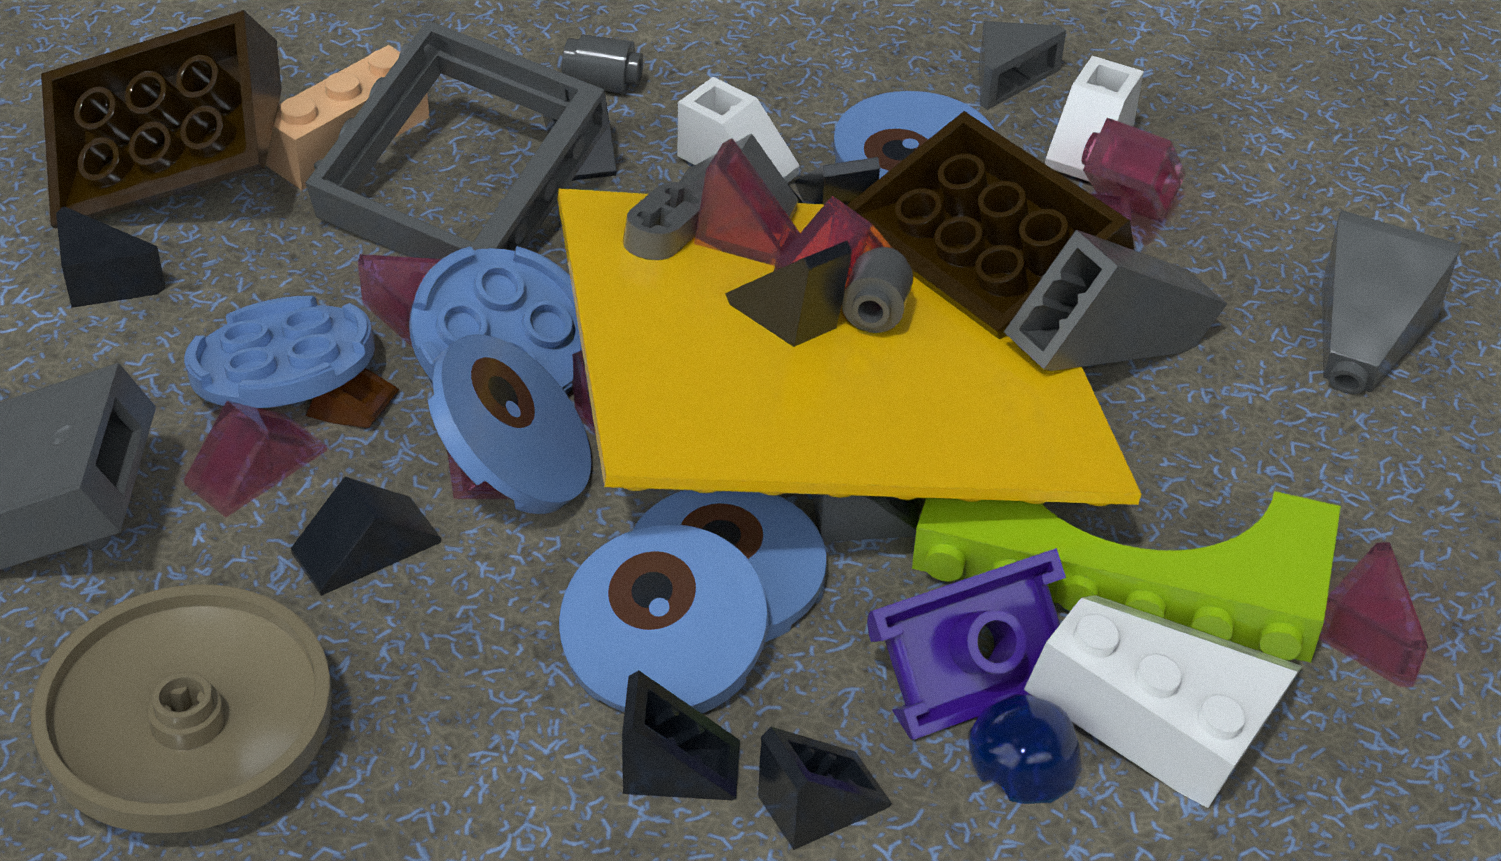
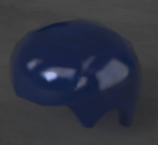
M1020 694L1008 696L985 708L968 732L969 753L972 756L971 762L977 776L982 782L992 780L1003 788L1009 801L1021 804L1052 803L1073 790L1082 770L1079 742L1070 717L1058 705L1045 699Z

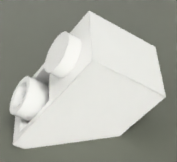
M1092 56L1071 87L1047 153L1045 164L1055 171L1097 183L1134 125L1144 71Z
M712 77L678 102V157L696 165L752 133L787 183L799 175L800 165L756 97Z

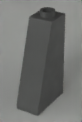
M1076 230L1004 333L1044 370L1055 371L1184 353L1197 346L1228 303L1188 269Z

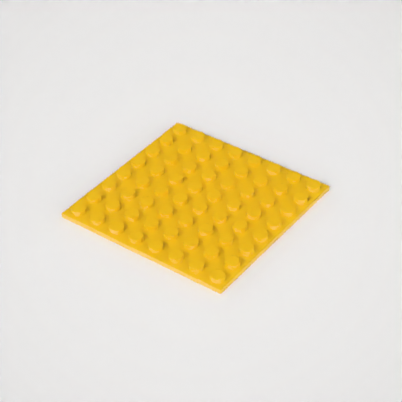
M558 189L557 200L604 487L624 488L631 491L672 489L693 490L699 493L732 491L760 492L766 495H781L784 493L823 494L838 498L854 495L895 497L903 500L945 498L960 499L967 502L1005 500L1024 501L1031 504L1066 502L1088 503L1094 506H1106L1109 504L1139 505L1142 495L1083 368L1076 367L1055 371L1044 370L1010 337L1006 336L998 339L914 276L903 316L900 322L892 329L880 333L860 330L848 321L841 305L836 329L795 347L729 304L725 293L848 240L852 250L846 281L847 285L855 261L863 253L874 249V247L838 221L836 213L845 206L798 203L797 210L783 236L706 216L702 231L674 256L663 260H647L629 253L623 245V237L628 212L648 194Z

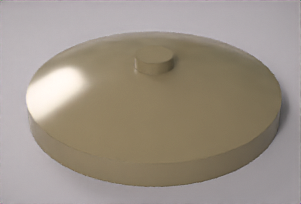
M206 584L182 585L154 590L124 600L97 614L75 630L52 655L37 682L30 713L31 731L39 760L47 778L55 790L80 812L107 825L129 831L167 834L190 832L224 824L247 815L267 804L293 784L310 765L326 737L332 714L333 694L328 663L323 648L309 626L293 611L267 596L241 588Z

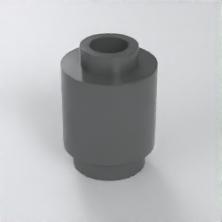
M582 34L579 39H567L562 57V73L602 88L605 92L624 95L627 94L630 84H640L643 72V54L635 52L633 41Z
M888 247L874 248L858 257L853 265L842 300L843 313L852 325L866 332L880 333L892 329L900 322L913 284V272L906 258L897 250Z

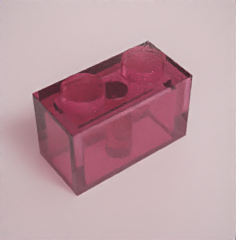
M1108 117L1100 133L1093 132L1087 140L1081 159L1082 164L1085 165L1083 171L1100 200L1160 223L1166 219L1186 175L1172 141Z

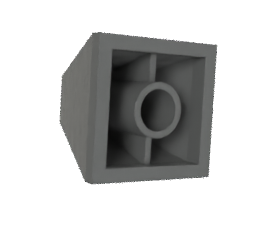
M1341 210L1322 283L1323 378L1329 379L1330 384L1343 393L1358 394L1363 391L1372 392L1437 321L1461 244Z

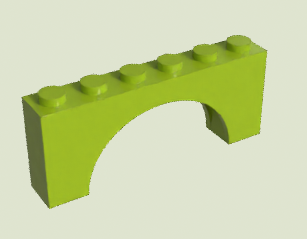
M1274 491L1272 501L1260 520L1234 538L1196 549L1154 550L1122 545L1091 535L1060 519L1043 504L1005 500L967 502L960 499L926 498L916 528L912 569L927 572L933 578L941 581L964 580L1057 548L1066 578L1049 583L1048 587L1053 602L1059 603L1069 611L1073 609L1082 597L1096 595L1245 647L1262 651L1286 661L1297 659L1311 663L1325 618L1341 506Z

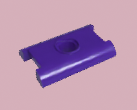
M1057 548L869 612L867 627L870 641L879 642L885 640L905 705L892 709L911 740L1033 697L1024 688L1046 642L1060 625L1048 587L1049 583L1066 578ZM984 625L991 631L994 638V650L988 660L982 656L978 648V634Z

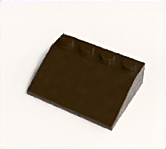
M241 10L41 73L51 226L58 228L56 212L64 206L96 219L265 169L282 91L277 40L245 10Z
M965 111L960 113L836 213L841 224L874 248L888 247L900 252L906 258L916 279L998 339L1007 336L1004 333L1005 329L1076 230L1135 250L1130 219Z

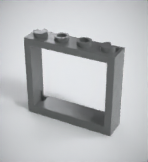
M427 20L410 44L404 43L398 60L386 76L379 78L374 83L368 100L356 116L344 123L338 140L324 159H320L314 164L315 171L305 184L315 215L321 220L432 267L449 254L469 246L473 250L494 248L515 251L516 246L526 249L557 203L558 189H566L609 126L605 90ZM440 74L558 120L474 242L355 193L357 187Z

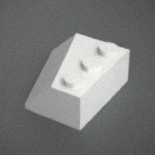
M1093 595L1082 597L1048 639L1024 690L1175 791L1209 808L1303 666Z

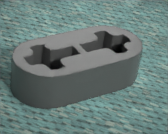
M669 182L658 186L628 212L623 237L624 247L629 253L647 260H663L674 256L702 231L706 219L708 195L702 189L683 182Z

